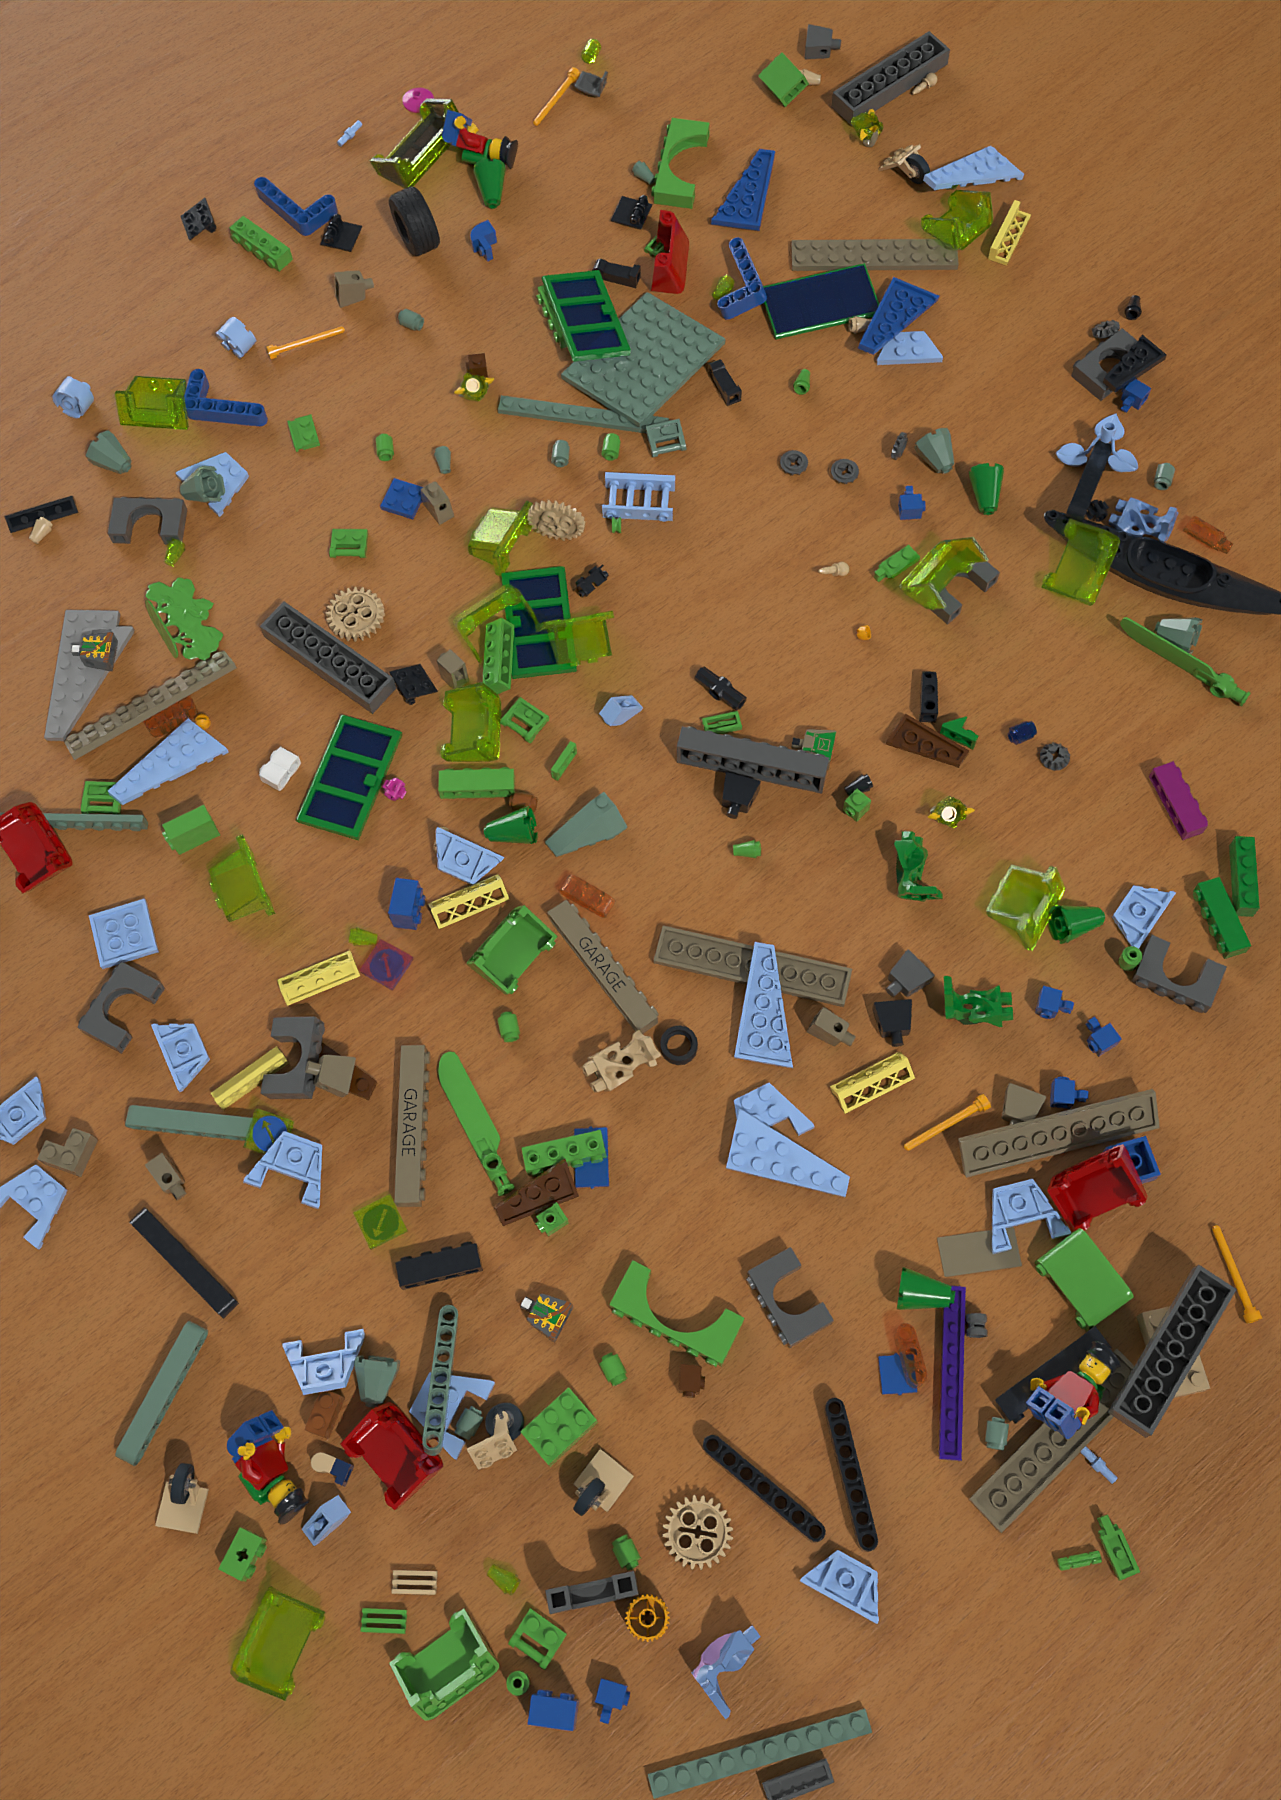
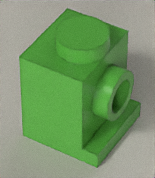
M557 1202L536 1216L538 1222L535 1223L540 1232H546L548 1237L569 1224L567 1217ZM553 1216L554 1221L551 1223L547 1222V1218Z

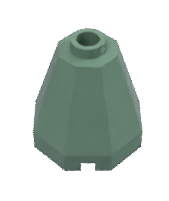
M939 428L935 430L936 434L932 435L930 432L915 443L914 449L937 473L946 474L952 470L954 465L951 434L948 428Z
M109 430L99 433L97 436L99 440L97 442L93 440L86 453L88 461L95 466L119 474L127 473L131 469L132 461L115 435Z
M201 466L182 482L180 492L185 500L208 503L221 501L222 498L220 497L225 494L223 477L215 472L217 469L214 466Z
M1196 617L1164 618L1161 622H1157L1154 632L1192 655L1194 650H1190L1192 645L1196 647L1202 629L1200 623H1202L1203 619Z
M363 1355L357 1356L354 1366L360 1399L366 1403L365 1406L378 1407V1404L384 1403L400 1368V1360L394 1361L393 1358L368 1356V1359H364Z

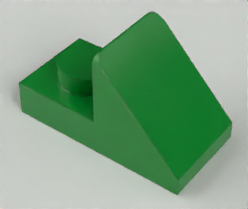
M967 716L943 723L940 734L972 750L974 749L979 735L971 730L963 729L968 718Z

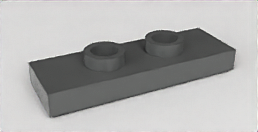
M824 1758L762 1782L768 1800H790L832 1784L834 1779L827 1759Z

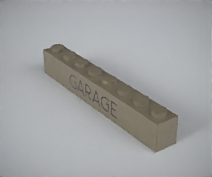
M565 900L548 911V918L634 1031L640 1030L643 1034L658 1024L657 1016L659 1014L657 1010L646 1003V996L642 991L638 992L634 987L635 983L630 976H625L622 965L611 958L613 956L608 947L601 945V939L596 932L592 933L590 931L589 923L584 917L580 918L576 906Z
M425 1045L401 1046L394 1201L397 1207H422V1201H425L426 1191L425 1188H422L423 1181H426V1168H423V1161L427 1160V1149L424 1148V1141L428 1139V1131L425 1129V1121H428V1109H425V1102H429V1090H426V1083L430 1081V1072L427 1071V1064H430V1052H427Z

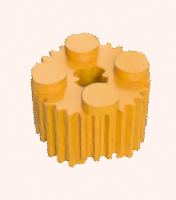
M646 1594V1596L641 1595V1598L638 1596L637 1599H633L630 1607H627L629 1611L625 1613L627 1614V1617H625L627 1619L626 1624L629 1625L627 1629H630V1634H633V1637H637L638 1640L641 1638L643 1642L645 1640L649 1642L650 1639L654 1641V1638L658 1640V1637H662L666 1633V1629H668L667 1624L670 1623L668 1622V1619H670L668 1616L669 1611H667L668 1607H665V1602L662 1599H658L657 1596L654 1598L652 1594L651 1596L649 1594ZM645 1611H650V1615L654 1616V1621H650V1625H646V1622L641 1619L642 1615H645Z

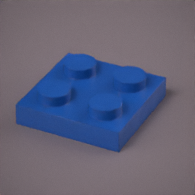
M394 478L380 505L381 510L414 519L422 503L421 489L424 487Z

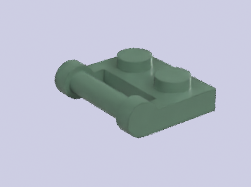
M679 419L646 426L645 429L653 458L663 453L686 450V443ZM674 439H678L679 443L671 444L658 448L656 447V443H661Z

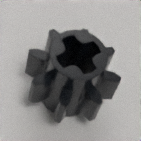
M1093 500L1090 502L1086 515L1089 520L1100 522L1107 517V509L1109 507L1105 501Z

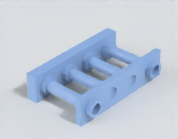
M605 472V486L610 488L609 505H602L603 518L621 517V519L673 521V508H668L669 491H675V475ZM617 489H627L626 506L616 505ZM634 490H645L643 507L633 506ZM652 490L662 491L661 508L650 507Z

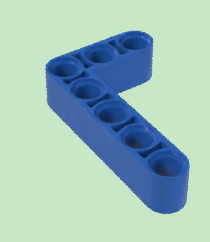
M259 177L254 182L259 199L303 236L312 234L331 220L333 215L338 213L336 201L332 195H324L303 210L267 178Z
M739 237L733 238L729 242V248L746 286L719 299L717 305L722 317L726 320L755 308L767 300L766 292L742 238Z
M195 369L191 372L182 402L189 419L249 426H264L267 423L268 418L265 409L259 403L206 398L209 382L205 372L202 369Z

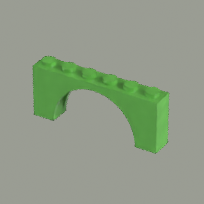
M672 118L671 123L667 125L666 134L668 136L664 137L665 148L661 150L662 161L658 162L659 173L655 174L654 183L656 185L652 187L651 196L654 197V204L692 209L695 200V184L687 183L676 177L670 170L669 164L675 155L685 149L707 147L710 123Z
M632 1260L609 1304L612 1313L620 1318H623V1316L630 1318V1323L639 1328L642 1325L649 1328V1333L658 1338L661 1335L668 1338L667 1342L675 1347L681 1345L687 1348L686 1352L694 1357L700 1355L706 1358L705 1362L713 1367H717V1365L722 1367L745 1318L725 1309L716 1322L703 1330L684 1333L669 1329L656 1319L648 1305L646 1294L651 1269Z

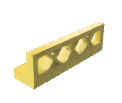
M1014 200L990 248L989 260L1007 266L1031 217V214L1019 211L1021 202ZM1016 217L1024 218L1025 221L1018 223ZM1016 228L1019 233L1012 235L1010 230ZM1011 240L1013 245L1006 246L1004 244L1005 241ZM1005 252L1007 257L1005 259L997 255L999 253Z
M497 874L428 903V906L438 928L441 929L507 901L509 897L502 879ZM501 888L504 896L497 899L492 898L493 890ZM479 896L486 898L483 905H473L475 898ZM465 904L468 906L466 912L462 914L455 912L458 905ZM444 911L450 913L448 920L440 923L437 914Z
M347 951L278 979V984L288 1006L360 976L351 951Z
M276 1046L211 1092V1095L221 1109L224 1110L261 1084L264 1074H275L289 1064V1062Z
M898 1052L830 1086L832 1093L838 1098L841 1108L846 1114L915 1079L908 1058L901 1052ZM906 1068L908 1075L898 1078L899 1070ZM890 1078L888 1085L885 1087L879 1086L882 1079ZM868 1086L873 1087L869 1095H862L864 1088ZM850 1095L855 1096L853 1103L846 1106L844 1098Z

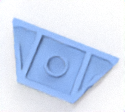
M924 331L900 332L883 347L877 359V365L942 362L943 356Z
M439 827L435 830L438 870L466 883L475 884L504 859L501 855Z
M1133 885L1112 916L1130 946L1139 949L1176 892H1161L1158 889H1145L1141 886Z
M152 1024V1029L179 1092H182L210 1060L195 1024Z
M35 1077L0 1105V1140L14 1145L46 1120L39 1078Z
M837 1550L800 1579V1582L875 1624L878 1623V1572Z

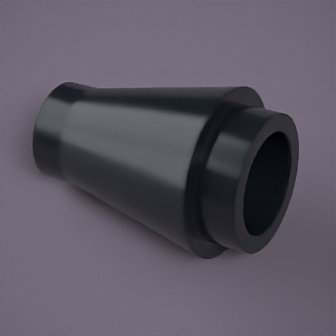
M1133 295L1125 308L1124 313L1129 320H1136L1142 313L1141 298L1138 295Z
M861 774L849 785L845 786L844 789L849 797L856 789L862 793L870 791L873 788V784L868 774Z

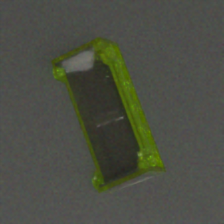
M426 98L420 106L421 120L386 158L381 154H376L370 160L377 174L404 189L410 186L414 187L450 146L449 143L443 140L442 133L447 110L459 113L453 100Z

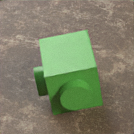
M856 789L844 801L843 811L857 822L869 810L871 799Z

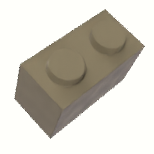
M451 649L439 656L437 664L441 678L456 692L469 681L465 662Z

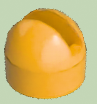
M868 625L857 629L858 639H871V629Z
M198 714L195 717V724L201 729L209 728L211 721L207 715Z

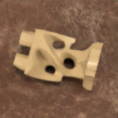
M638 1030L632 1035L631 1042L622 1049L619 1047L620 1043L617 1042L588 1057V1062L581 1069L586 1076L595 1072L598 1079L590 1083L594 1093L603 1090H613L633 1077L632 1071L643 1063H646L648 1067L656 1066L657 1062L655 1059L660 1057L661 1054L655 1048L651 1037L644 1036ZM609 1052H616L612 1057H607ZM624 1056L630 1057L631 1063H623L622 1058ZM618 1071L623 1073L620 1078L616 1077V1072Z

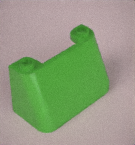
M525 905L514 908L466 964L505 995L512 994L519 987L517 979L540 952L552 949L556 944L554 940L558 936Z
M1081 1228L1070 1234L1034 1262L1037 1272L1042 1277H1051L1077 1311L1076 1323L1081 1329L1086 1331L1092 1329L1134 1297L1124 1280L1089 1235Z
M465 1609L451 1616L449 1621L451 1630L415 1656L410 1652L399 1653L389 1663L411 1708L425 1721L440 1715L494 1675L499 1669L497 1659Z

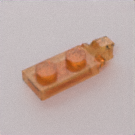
M1193 516L1183 529L1185 533L1212 549L1219 550L1225 554H1228L1233 546V543L1224 536V532L1197 516Z

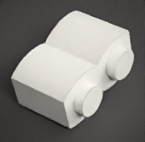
M280 747L272 752L270 761L260 768V779L262 782L281 791L290 777L299 768L301 761L298 756Z

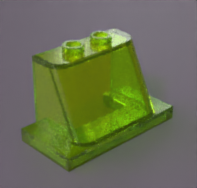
M135 376L125 391L115 392L120 425L187 430L189 424L184 398L187 388L186 380Z
M526 500L521 510L490 508L486 516L481 518L477 530L475 529L471 535L468 545L469 554L493 564L495 574L502 577L501 573H505L510 565L509 553L521 534L528 536L532 529V525H529L527 518L533 503Z
M613 611L564 620L546 621L535 625L536 632L547 631L557 665L570 663L571 667L581 665V661L587 660L589 664L598 662V658L612 656L606 620L614 618Z
M244 835L237 836L236 839L240 849L209 869L212 882H209L213 893H217L218 898L215 900L218 908L223 909L229 922L262 909L265 910L268 916L276 914L256 867L257 863Z
M1010 865L1006 875L1000 880L999 887L996 893L992 895L990 904L986 909L989 918L1017 931L1027 950L1033 951L1051 917L1049 910L1051 907L1057 906L1066 889L1057 868L1049 866L1047 872L1042 873Z

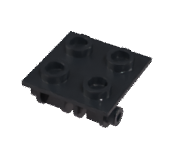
M646 195L640 196L639 200L622 196L611 221L642 229L653 204L648 203Z
M203 198L181 215L189 240H192L205 229L211 233L216 231V224L214 223V218L206 198Z
M335 214L332 216V220L327 227L321 245L352 252L362 226L343 222L341 215Z
M421 664L389 672L394 679L398 691H400L401 695H404L405 702L409 703V705H413L416 702V697L438 692Z

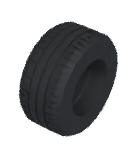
M410 186L392 194L388 200L390 211L397 230L409 252L414 256H420L436 249L440 244L438 229L421 192L416 187Z

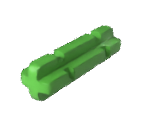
M1099 1551L1089 1552V1554L1083 1553L1069 1556V1558H1059L1057 1561L1059 1569L1063 1571L1070 1569V1567L1073 1569L1088 1566L1090 1563L1092 1565L1102 1562Z

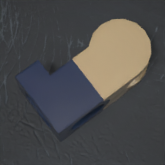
M322 1452L315 1454L311 1459V1466L315 1471L319 1473L328 1472L337 1476L335 1483L346 1487L354 1468L353 1465Z

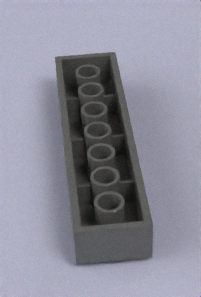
M928 31L835 90L832 95L831 107L853 126L867 117L870 109H873L875 112L920 83L927 74L935 73L948 65L950 49Z
M284 601L260 625L266 639L372 714L396 689L393 677Z
M682 727L677 743V763L722 773L730 772L755 780L821 794L823 792L829 757H825L822 754L814 755L803 750L796 751L785 746H772L766 742H753L747 738H734L728 734H715L713 731H701L694 727Z
M1197 1265L1194 1267L1109 1408L1108 1413L1143 1437L1152 1436L1237 1289L1202 1266Z

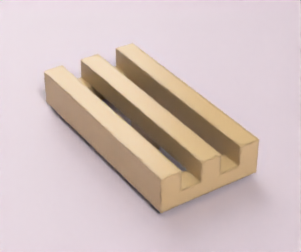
M393 1570L392 1594L436 1595L438 1571ZM398 1575L433 1576V1579L398 1580ZM398 1584L432 1585V1590L398 1589Z

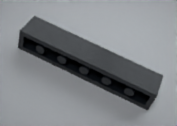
M1096 1326L992 1401V1404L1007 1424L1011 1421L1016 1424L1025 1417L1023 1412L1029 1409L1026 1402L1034 1393L1031 1390L1030 1384L1032 1379L1040 1378L1043 1381H1047L1063 1374L1065 1375L1068 1371H1072L1075 1374L1080 1371L1079 1365L1087 1356L1085 1351L1091 1348L1093 1341H1099L1112 1348Z

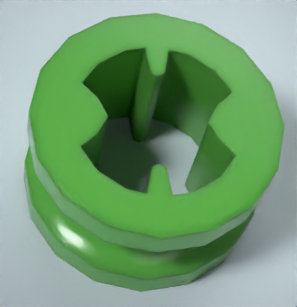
M612 517V533L616 531L621 533V517L618 519Z

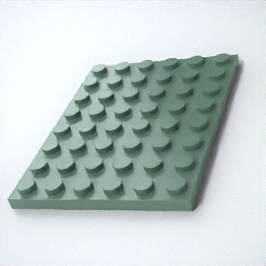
M646 292L619 318L631 349L630 355L576 361L561 374V378L636 426L641 427L725 344V338ZM615 329L605 331L587 350L621 346Z

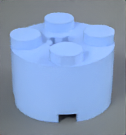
M232 317L215 334L223 341L221 344L226 350L232 349L233 353L241 359L257 340L251 331L248 332L244 328L245 325L240 320Z
M70 376L64 379L52 396L57 407L60 405L64 409L62 412L73 418L83 416L94 401L89 384L80 382Z

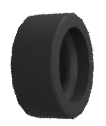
M681 1025L673 1026L662 1035L660 1041L661 1053L669 1063L685 1065L696 1056L698 1049L697 1037L688 1027ZM674 1035L686 1036L691 1044L689 1052L683 1056L671 1054L667 1047L668 1040Z

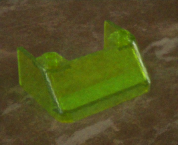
M974 537L944 540L938 543L899 587L904 594L926 609L946 608L947 605L939 593L958 573H968L973 569L975 563L987 562L989 558Z
M506 584L457 615L453 623L456 630L478 662L482 660L467 636L475 631L477 625L508 605L514 606L521 603L535 625L539 624L534 611L521 592L513 585Z

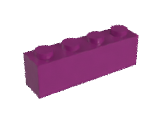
M1174 761L1153 768L1149 778L1182 840L1202 834L1208 826L1206 816L1202 815L1198 801L1190 793L1188 783L1183 780L1180 768L1176 767Z

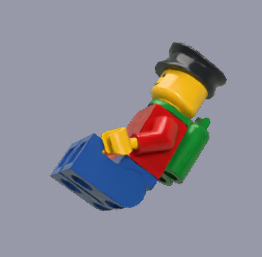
M447 110L442 137L445 142L463 150L462 161L475 165V163L483 159H488V161L498 159L507 165L509 169L513 168L518 149L517 140L511 141L507 136L503 140L498 138L492 140L476 133L479 129L472 123V119L462 113Z
M1093 1341L1091 1348L1085 1351L1087 1356L1079 1365L1080 1372L1077 1374L1068 1371L1065 1375L1063 1374L1051 1380L1043 1381L1040 1378H1034L1030 1381L1031 1390L1034 1393L1026 1402L1028 1408L1035 1418L1043 1421L1054 1431H1058L1066 1439H1070L1076 1430H1079L1082 1425L1086 1424L1088 1419L1099 1412V1402L1106 1390L1100 1384L1106 1380L1110 1373L1114 1374L1117 1367H1121L1114 1352L1106 1344L1099 1341Z
M273 1410L245 1421L228 1439L227 1450L234 1456L232 1460L241 1472L238 1478L252 1499L260 1505L266 1502L271 1503L275 1509V1515L278 1516V1523L286 1524L310 1502V1499L305 1498L303 1488L297 1489L291 1480H285L284 1474L288 1471V1466L285 1460L284 1439L290 1438L291 1429L290 1427H283ZM272 1435H275V1438H276L278 1441L275 1442V1441L271 1438V1436H272Z

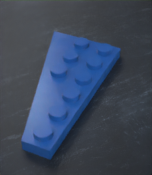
M758 150L751 160L748 169L743 172L741 179L737 181L726 197L725 203L720 206L716 216L711 219L712 225L760 231L775 151Z
M893 277L859 343L858 349L874 355L935 304L939 299V295Z

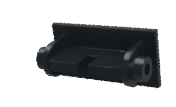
M602 564L599 568L597 566L593 567L588 572L590 575L587 578L582 576L576 581L575 584L577 586L573 591L578 589L580 597H587L596 589L591 583L594 582L598 587L607 580L608 573L601 570L604 565Z

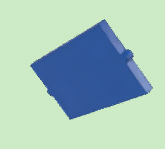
M589 1126V1128L574 1129V1136L601 1130L607 1158H603L602 1162L591 1163L589 1161L583 1163V1166L575 1168L576 1188L590 1187L594 1189V1187H609L607 1127L593 1128Z

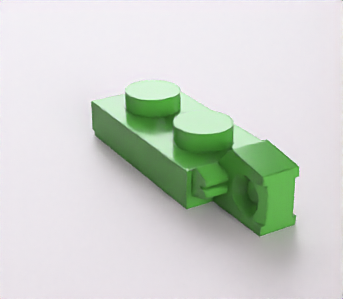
M907 545L878 566L879 569L874 572L875 580L879 582L885 577L893 579L918 562L920 556L910 545Z
M1108 1515L1097 1518L1102 1529L1098 1531L1099 1538L1118 1581L1140 1573L1121 1528L1119 1529L1117 1524L1112 1525Z

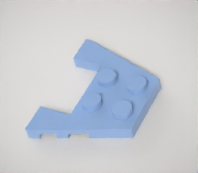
M226 452L176 472L177 477L183 482L201 466H214L217 469L215 472L223 477L225 494L220 497L222 498L220 502L209 503L208 505L219 517L222 516L224 508L229 506L232 502L231 498L235 493L239 492L249 477L248 472Z
M770 1083L734 1100L736 1119L739 1109L769 1127L788 1118L798 1136L815 1127L804 1114Z
M284 1131L250 1173L247 1174L243 1183L261 1188L268 1169L308 1183L301 1203L319 1209L322 1145Z
M34 1165L0 1187V1208L11 1197L38 1220L24 1238L34 1247L40 1249L46 1233L50 1230L51 1221L54 1215L57 1214L66 1195L67 1189L38 1165Z
M1033 1179L992 1190V1254L1012 1249L1006 1228L1045 1219L1052 1239L1071 1234L1068 1226L1066 1227L1062 1222L1060 1215L1052 1208L1048 1202L1049 1200Z
M364 1329L345 1332V1349L305 1357H303V1344L301 1340L283 1343L284 1352L303 1395L345 1388L355 1365V1358L358 1356L365 1338Z
M429 1372L409 1411L423 1427L425 1425L431 1372ZM441 1375L435 1381L443 1383L447 1378ZM452 1375L443 1448L454 1459L457 1460L466 1442L446 1431L466 1392L469 1391L487 1401L495 1382ZM440 1396L433 1399L435 1404H441L444 1401ZM433 1418L430 1421V1424L433 1426L441 1423L439 1418Z

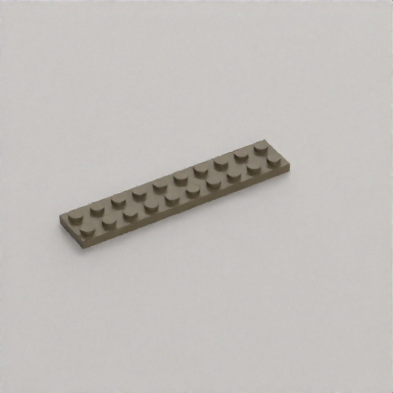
M957 239L792 240L791 244L792 271H833L864 263L867 270H958L959 265Z
M225 651L217 652L212 658L199 662L191 670L183 671L175 679L167 680L161 687L151 689L145 696L135 698L129 705L119 707L113 714L103 716L99 722L87 725L83 731L71 734L64 743L73 759L76 760L237 667Z
M663 925L654 963L747 985L754 946ZM775 951L781 993L844 1007L852 973L851 968Z
M1150 1089L958 1138L964 1175L967 1178L1158 1129L1160 1126L1156 1092Z
M1118 1349L1113 1352L1118 1358L1121 1367H1117L1115 1373H1110L1106 1380L1100 1384L1106 1390L1099 1402V1412L1088 1419L1086 1424L1082 1425L1079 1430H1076L1070 1439H1066L1058 1431H1054L1043 1423L968 1499L999 1533H1002L1114 1417L1108 1413V1410L1134 1368V1365Z

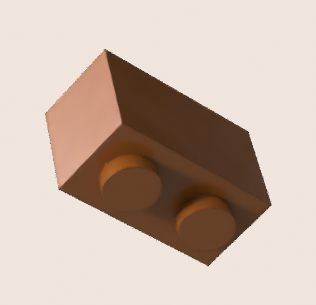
M331 1391L319 1392L305 1430L329 1439L345 1398Z

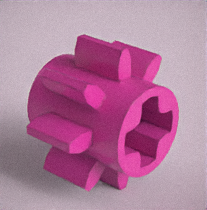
M393 778L390 781L386 780L383 785L384 795L392 801H396L399 798L403 799L407 792L404 787L405 783L397 778Z

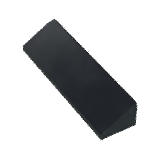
M69 496L4 517L10 533L33 527L36 520H39L40 517L53 521L79 512L74 496Z

